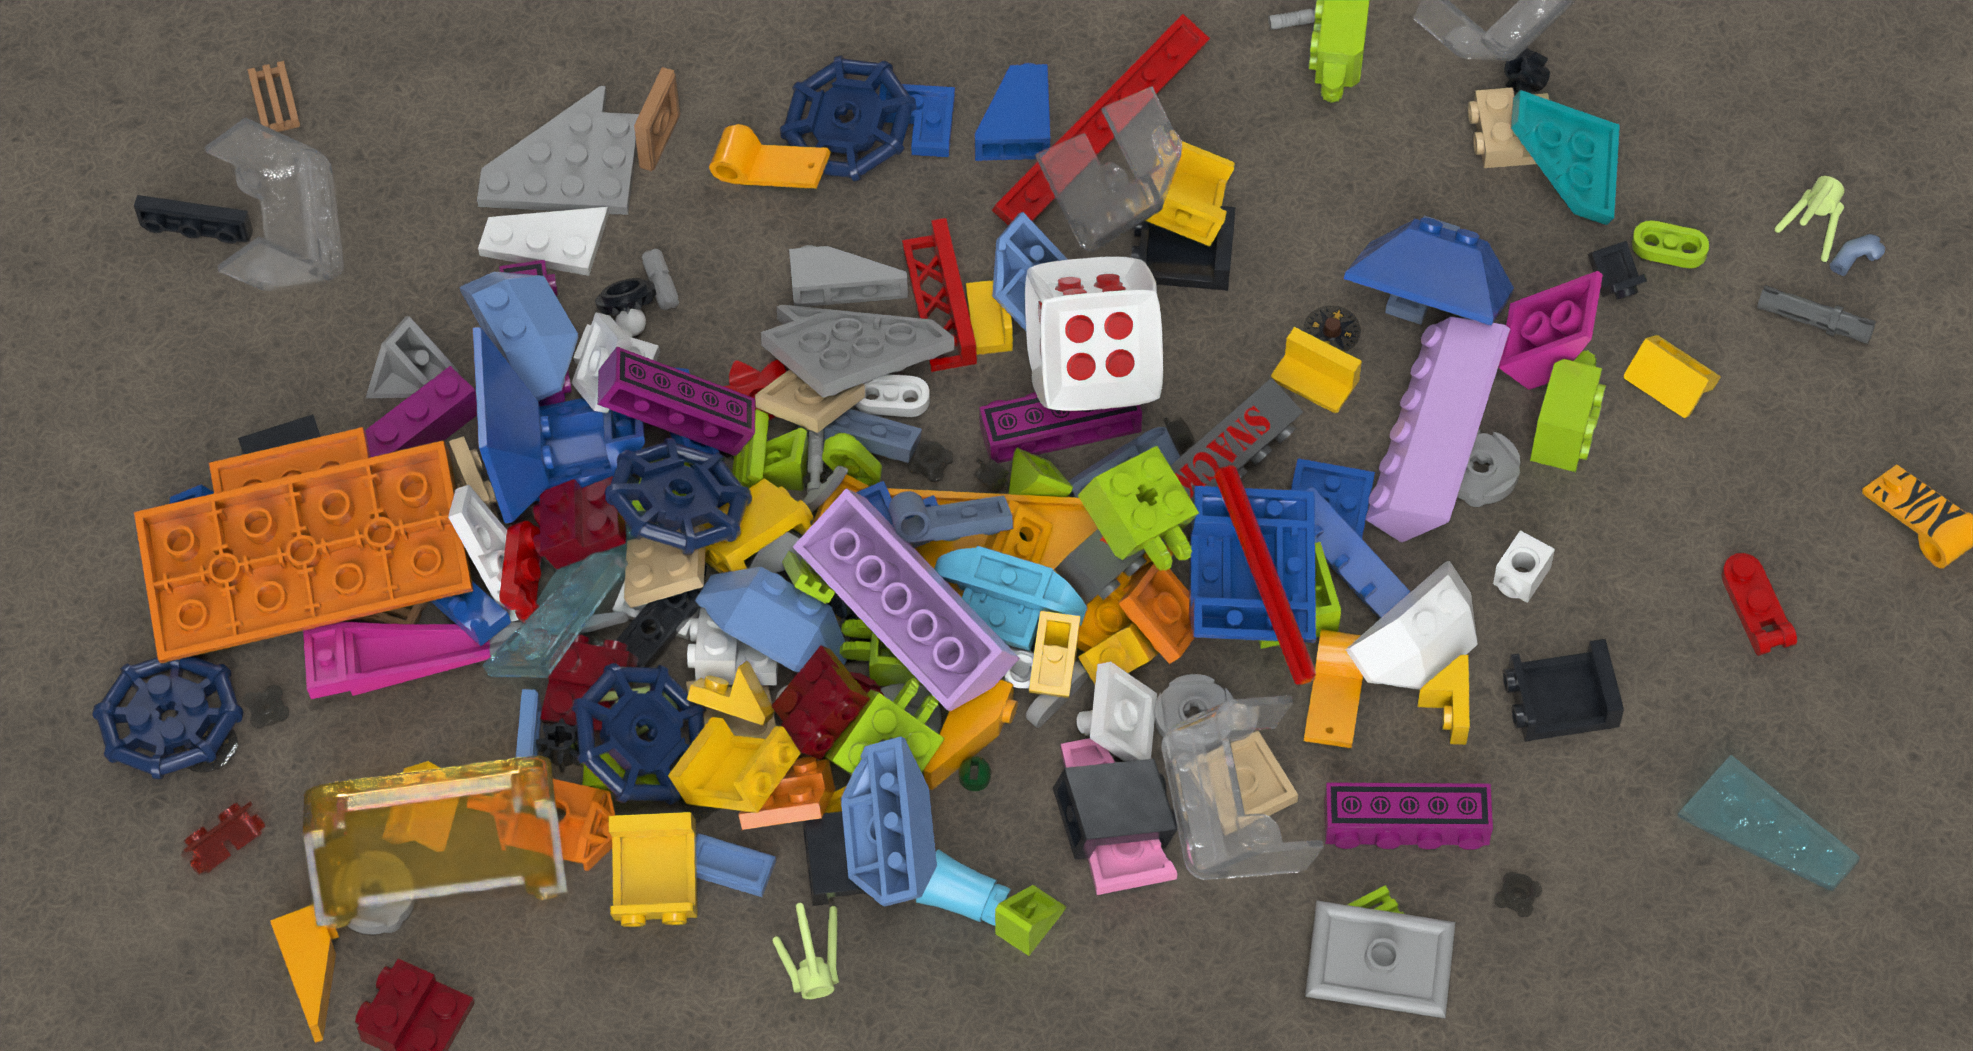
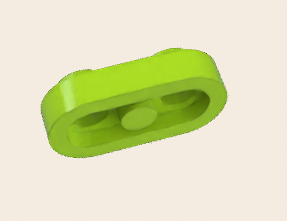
M1650 220L1640 223L1635 228L1632 248L1639 257L1645 260L1683 268H1696L1702 265L1707 258L1709 241L1699 230ZM1646 242H1653L1657 246L1648 245ZM1683 250H1691L1693 253H1685Z
M838 433L825 440L822 460L833 471L837 466H842L848 469L847 474L868 486L880 482L881 463L854 436Z

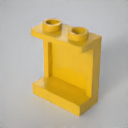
M1166 136L1152 161L1140 219L1211 246L1225 221L1227 211L1221 209L1220 206L1223 203L1226 183L1234 170L1235 163L1171 136Z
M764 478L749 488L752 501L746 507L740 525V536L732 542L724 540L705 546V562L719 573L747 569L744 562L745 559L791 529L796 530L801 535L807 532L812 526L810 521L813 520V515L808 506L802 500L798 502L794 500L784 487L780 486L778 488ZM726 503L718 509L727 515L730 504ZM710 523L703 524L705 529L714 527Z
M711 717L669 773L668 777L686 804L758 813L801 753L782 726H775L766 739L736 736L723 718Z
M692 813L609 816V833L612 836L613 906H610V915L613 919L621 921V926L640 927L645 926L646 920L662 919V924L683 925L687 923V918H697L696 819Z

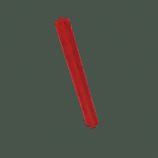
M1234 465L1221 467L1216 470V482L1294 683L1297 685L1309 683L1315 679V668L1237 468Z

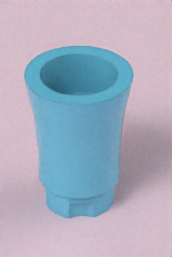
M938 849L936 851L937 867L922 897L916 898V903L942 908L978 922L983 920L995 926V909L998 903L1009 898L1011 889L997 884V880L961 864Z

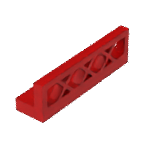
M946 218L931 220L932 235L902 240L919 318L928 319L935 308L949 314L950 320L943 328L947 332L953 328L954 345L957 346L959 353L957 356L940 359L936 357L929 360L931 372L977 364L976 341ZM934 247L935 257L928 266L914 259L912 250ZM937 265L939 268V272L934 270ZM917 270L922 272L919 277L917 274ZM928 276L943 285L935 297L921 290L920 286ZM944 297L946 298L947 304L941 301ZM924 301L929 303L927 308H925Z

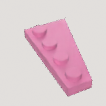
M1090 738L1061 744V755L1065 768L1115 763L1110 752ZM1159 839L1097 846L1091 857L1087 858L1096 895L1177 879V871L1171 860L1169 861L1163 852Z

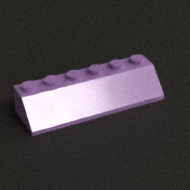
M1449 317L1437 324L1430 325L1422 335L1421 343L1423 345L1418 359L1411 368L1412 378L1408 390L1401 399L1400 406L1402 409L1397 423L1390 432L1391 442L1389 449L1380 463L1379 470L1381 473L1376 487L1369 496L1370 507L1365 519L1399 542L1403 543L1450 521L1510 328L1504 324L1493 323L1491 326L1471 319Z
M846 488L793 546L803 559L948 711L954 710L993 688L1020 659L911 544L896 534L895 528L864 496Z

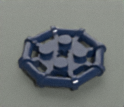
M840 55L834 57L832 63L801 83L797 81L793 85L792 90L794 92L784 125L780 127L781 138L786 140L790 146L808 147L802 135L812 132L818 140L815 147L828 148L830 152L847 154L848 163L828 160L823 171L824 175L852 178L854 182L862 180V175L893 155H900L905 149L903 141L911 113L916 109V101L914 97L909 96L893 72V65L889 62L882 61L876 63L844 59ZM851 74L867 76L868 78L866 81L847 79V76ZM837 78L835 82L831 83L833 88L826 92L823 89L816 92L817 89ZM880 84H884L893 98L882 101L875 90ZM806 101H811L812 104L807 119L801 120ZM848 110H852L855 117L850 122L843 123L842 120L838 119L840 115H846ZM896 112L890 135L882 131L886 115ZM876 140L883 144L858 160L857 153L869 150Z
M665 438L663 443L633 452L625 450L618 455V465L613 479L604 491L605 500L610 505H614L631 528V535L637 540L646 538L681 549L683 554H693L695 549L724 540L732 542L740 536V525L746 507L752 501L751 491L747 487H743L725 464V457L720 453L712 455L677 444L673 438ZM684 462L694 465V468L684 466ZM634 473L642 478L640 484L628 483L630 476ZM714 476H716V478L719 480L722 486H720V484L717 482ZM672 490H675V491L678 492L679 494H687V495H686V496H678V495H675L674 493H672ZM630 500H638L646 513L641 516ZM719 502L730 504L727 515L717 509ZM706 523L714 526L713 528L696 533L693 530V527Z
M195 656L160 663L158 657L134 665L126 663L120 668L121 674L101 703L94 706L92 713L93 717L98 721L105 745L104 756L111 763L120 762L151 774L153 779H163L165 774L205 761L210 764L217 759L215 754L234 725L241 722L243 718V709L238 705L230 680L231 670L225 664L216 665ZM171 669L170 676L155 675ZM183 669L206 679L199 684L182 678ZM155 675L147 683L142 680V678ZM133 686L137 692L128 706L118 707L130 687ZM217 690L221 706L220 708H209L206 697ZM175 710L177 714L175 718L169 716L165 721L161 720L163 712ZM115 723H128L131 733L124 739H120ZM216 723L206 740H201L210 724ZM184 745L185 749L193 748L168 757V755L175 753L173 748ZM141 747L154 752L155 755L150 757L134 750Z
M611 663L604 667L603 674L581 698L574 700L572 710L576 713L579 756L576 758L580 765L585 764L615 794L616 801L626 803L627 800L665 801L669 805L674 804L680 800L681 795L668 777L671 772L669 766L678 756H683L704 728L703 713L706 711V708L703 705L688 701V693L668 674V668L662 665H658L656 668L624 667ZM628 683L650 684L651 688L645 694L637 693L638 691L631 690ZM611 688H614L618 696L615 703L609 709L599 705L598 703ZM662 692L667 694L683 711L679 712L662 695ZM593 718L602 721L600 739L603 744L595 747ZM687 720L690 745L685 743V737L681 739L680 728L684 726L683 721ZM646 725L649 728L647 736L650 742L638 737L636 726L640 728ZM608 753L625 770L623 779L600 757L601 755ZM655 774L660 785L635 784L637 776Z

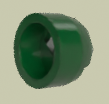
M971 756L962 762L959 767V781L965 789L980 791L989 785L991 781V768L984 758ZM971 766H978L977 780L970 779Z

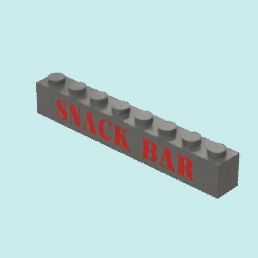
M1270 378L1170 467L1193 502L1195 486L1218 487L1215 474L1216 470L1221 467L1234 465L1241 479L1248 472L1243 467L1251 461L1256 466L1272 451L1268 445L1270 442L1276 439L1281 444L1297 429L1293 422L1303 411L1273 378ZM1097 529L1054 570L1074 588L1087 605L1097 595L1102 600H1105L1121 585L1117 578L1123 572L1128 577H1131L1147 562L1142 557L1146 551L1143 549L1121 560L1114 555L1101 532Z

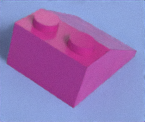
M1596 271L1510 303L1506 323L1510 331L1498 368L1531 390L1549 383L1554 363L1562 359L1574 361L1592 340L1603 274Z

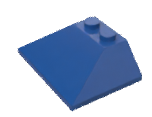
M1431 218L1414 219L1369 242L1345 272V280L1491 326L1512 296L1514 290L1512 283L1488 241L1479 239V235L1470 230L1458 229L1456 232L1443 228L1441 222Z
M477 327L473 328L479 450L505 523H511L550 486L549 469L555 468V460L552 446L547 445V439L553 438V429L549 415H542L538 400L483 329Z
M584 398L540 407L543 416L549 415L553 429V438L547 439V445L552 446L555 468L549 469L550 486L547 489L575 479L583 488L614 476L618 465V455L625 450L632 452L640 450L645 444L643 421L610 409L608 413L594 411ZM540 496L535 501L539 502Z
M1195 486L1193 504L1199 514L1191 521L1190 546L1192 553L1189 558V617L1193 637L1278 641L1219 487ZM1244 488L1304 642L1315 643V491Z

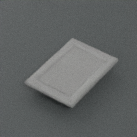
M1316 901L1305 997L1446 1018L1456 922Z

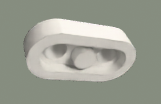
M887 374L873 379L869 383H865V398L855 404V407L863 413L872 415L915 417L927 410L930 404V391L927 383L919 377ZM868 395L878 396L876 400L866 399ZM908 397L917 399L915 402L904 401Z

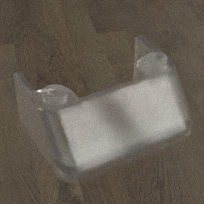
M1421 0L1414 20L1460 58L1510 61L1517 58L1577 0H1519L1487 32L1449 0Z
M1149 87L1101 109L1136 178L1132 182L1128 183L1126 172L1115 163L1107 162L1103 165L1100 164L1085 133L1035 155L1078 243L1088 252H1094L1105 247L1160 212L1163 208L1181 158L1182 141L1174 131L1153 87Z
M246 117L205 146L206 153L235 165L236 182L240 190L260 200L264 239L257 237L218 265V272L263 291L326 283L343 272L344 261L333 171L328 159L320 151Z
M1292 695L1228 700L1173 724L1164 735L1161 746L1184 863L1187 870L1196 878L1211 880L1304 872L1324 848L1322 840L1283 843L1280 828L1274 819L1265 814H1245L1230 741L1246 739L1254 730L1275 729L1293 704Z

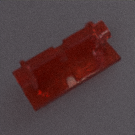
M251 801L242 808L237 802L217 816L221 821L220 824L209 832L203 826L184 840L188 847L180 855L182 857L189 853L193 855L194 859L189 863L198 875L204 871L207 874L210 873L212 869L231 856L222 844L226 840H229L234 848L239 851L256 837L262 835L260 831L266 827L263 820L257 814L250 817L247 813L253 805Z

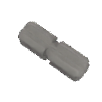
M659 249L644 252L642 255L643 265L649 281L654 283L657 293L655 297L659 307L662 310L675 308L679 304L678 294L672 278L668 274L669 270L662 252Z

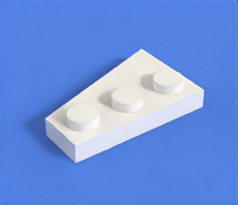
M608 207L488 217L478 247L479 255L516 263L545 260L546 268L589 276L609 216Z
M470 485L457 488L448 518L495 602L508 612L511 622L517 621L519 619L516 617L515 610L506 608L499 599L507 529Z

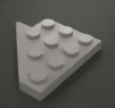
M599 86L482 167L477 196L478 207L547 211L608 207L609 214L628 215L637 150L634 125L639 114L604 112L607 95L606 86Z
M791 305L777 306V320L783 325L761 332L762 346L823 398L836 395L859 384L869 383L873 379L889 373L902 371L908 366L934 359L938 355L954 350V336L931 319Z

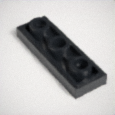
M137 195L134 203L140 226L153 233L169 231L181 233L188 238L211 237L228 244H233L237 241L250 242L253 233L248 211L142 195Z
M698 589L648 603L617 638L616 641L628 645L626 651L631 652L638 658L636 667H649L700 608L695 601L700 593ZM656 624V630L652 634H646L647 628L650 625Z

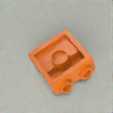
M1151 561L1138 569L1124 587L1125 595L1118 604L1125 611L1127 617L1148 638L1153 648L1171 664L1183 655L1195 638L1193 637L1189 617V591L1170 568L1165 571H1159L1154 562Z
M815 757L797 759L758 813L740 811L739 819L742 830L822 818L836 790L829 759L820 761L816 760Z

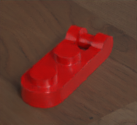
M522 521L511 525L507 530L499 599L506 608L515 610L516 617L521 622L531 625L539 619L542 613V608L536 603L538 584L541 577V556L537 553L533 542L534 535L539 534L540 529L529 521Z
M1737 553L1730 556L1723 567L1722 581L1756 655L1769 653L1772 647L1779 645L1783 648L1796 645V631L1792 623L1788 622L1762 564L1750 554ZM1769 625H1772L1774 628V630L1770 632H1766L1762 629V627H1766Z

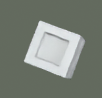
M1519 531L1496 566L1493 584L1504 595L1510 598H1520L1528 603L1549 572L1555 549ZM1523 567L1529 570V572H1519L1514 568Z

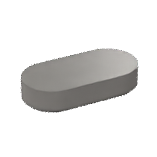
M1080 661L1074 662L1070 697L1084 684L1089 676ZM1040 694L1028 708L1026 719L1036 728H1039L1069 698Z

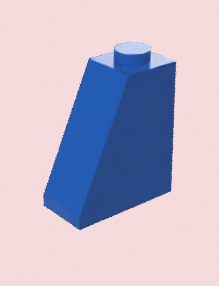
M1025 63L1009 66L975 132V161L1041 159L1050 149L1047 64Z

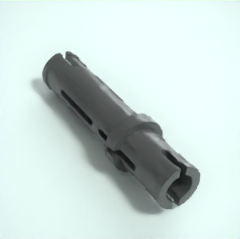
M1768 285L1764 286L1757 309L1773 312L1783 317L1826 330L1827 335L1834 337L1835 334L1867 345L1876 324L1875 320L1843 311L1844 307L1836 305L1833 308L1780 291Z

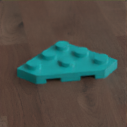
M1520 90L1513 97L1511 129L1573 214L1608 225L1614 219L1620 125Z

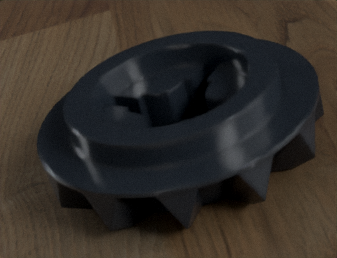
M629 278L607 286L597 296L595 303L601 314L617 316L621 311H625L628 314L630 309L640 310L643 305L650 304L657 293L652 281L642 278Z

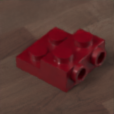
M613 476L583 488L575 479L549 488L540 495V504L533 507V514L540 526V533L534 535L533 542L537 553L541 557H546L556 570L626 543V522L614 505H610L605 500L604 491L611 484Z
M566 633L565 640L554 638L544 676L549 682L540 720L555 724L559 723L560 718H563L564 722L571 727L576 725V713L572 710L574 700L581 698L603 674L605 666L611 663L624 667L637 666L638 658L631 652L626 651L628 645L613 640H604L602 647L590 645V638L575 633ZM616 700L600 701L598 704L609 709ZM593 718L594 732L600 733L602 728V721Z
M820 645L771 706L782 719L783 723L781 726L785 728L798 750L820 760L831 749L834 742L848 725L858 716L859 712L870 700V697L833 651Z
M398 958L392 968L385 966L380 972L376 981V989L379 991L372 1003L368 1001L363 1002L357 1012L355 1023L359 1025L357 1030L361 1041L383 1051H448L475 1002L473 997L437 982L435 974Z

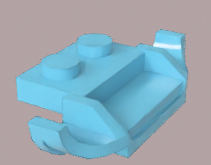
M977 546L976 548L951 551L939 557L934 567L936 572L945 581L957 584L961 590H964L962 599L1007 645L1029 652L1037 633L1040 611L1080 616V626L1087 611V606L1082 598L1053 568Z

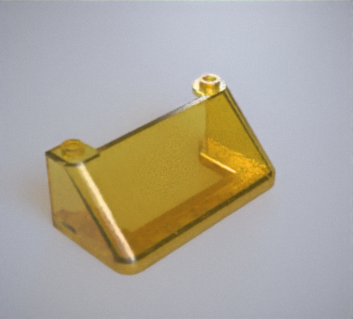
M528 756L316 785L304 793L303 839L317 926L327 925L331 928L347 926L351 923V919L358 915L359 907L509 886L525 885L526 892L534 895L537 899H550L556 897L559 893L567 892L552 766L549 758Z

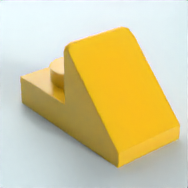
M1040 611L1029 693L1064 698L1070 697L1074 662H1076L1080 616Z
M1132 622L1079 655L1078 658L1095 685L1097 664L1111 661L1129 673L1151 661L1159 652L1153 648L1148 638Z
M1468 655L1458 656L1420 689L1418 707L1443 708L1442 728L1443 730H1450V744L1466 745L1470 728Z
M748 661L738 667L732 688L728 687V681L715 676H706L705 679L700 678L691 684L687 697L688 701L760 725H764L773 717L774 709Z

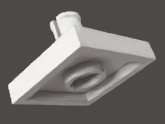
M597 312L592 321L572 384L594 411L608 413V408L597 405L598 370L616 347L630 351L632 341L609 315Z
M1111 661L1097 664L1093 710L1079 712L1077 716L1078 730L1082 734L1085 733V736H1090L1091 740L1125 762L1151 759L1157 693Z

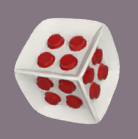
M1095 257L1047 262L1027 269L1025 282L1027 349L1032 370V384L1040 403L1044 407L1062 411L1096 410L1136 406L1160 398L1163 384L1161 311L1156 281L1144 261L1129 257Z

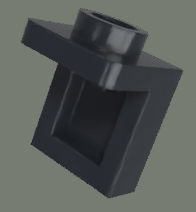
M1627 241L1587 254L1593 272L1599 271L1603 274L1600 288L1602 297L1615 294L1616 300L1639 293L1637 286L1647 282L1645 274L1638 275Z

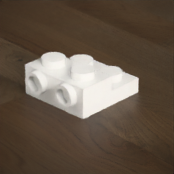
M700 608L699 618H691L690 640L691 642H696V644H688L687 664L688 668H695L696 681L700 678L705 679L706 676H715L728 681L729 685H733L738 667L748 661L761 685H777V661L724 632L710 618L705 608Z

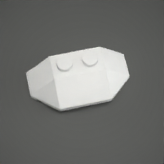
M1444 562L1345 650L1367 683H1383L1396 687L1420 690L1458 656L1467 655L1478 645L1471 592L1451 562Z

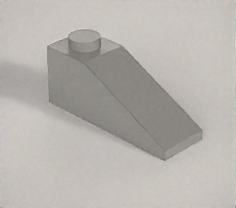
M806 245L801 248L789 249L794 306L806 307L908 298L906 271L829 246L816 247Z

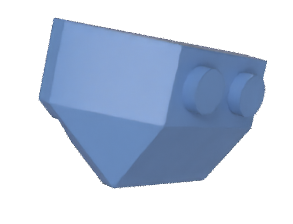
M1021 212L996 240L992 296L1026 331L1025 282L1027 269L1042 263L1068 259L1027 215Z
M492 272L459 287L460 292L483 331L535 398L540 401L562 391L565 375L578 340V333L546 278L540 275Z
M763 567L713 574L695 600L700 607L706 609L710 618L724 632L792 671L799 672L820 645L831 649L843 665L847 661L846 658L839 654L840 646H842L845 640L832 607L795 588L793 584L786 581L782 576L772 573Z
M897 737L864 747L860 756L862 759L852 773L841 798L848 878L884 907L922 897L937 867L929 787L905 738Z

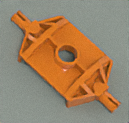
M523 772L500 795H495L494 800L471 794L470 801H468V812L489 815L495 819L501 850L506 853L507 847L581 863L584 866V870L589 871L612 849V836L609 833V816H615L610 791ZM553 808H559L566 812L564 819L557 823H549L543 817L548 810Z

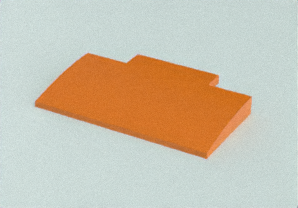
M361 427L210 462L209 467L214 494L134 512L157 657L160 663L473 591L468 552L448 518L457 488L450 451L444 440L370 457L367 435L364 428Z

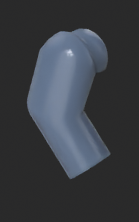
M1867 234L1846 241L1830 263V269L1841 276H1845L1858 257L1866 255L1870 261L1878 260L1885 253V246L1879 242L1880 238L1873 234Z

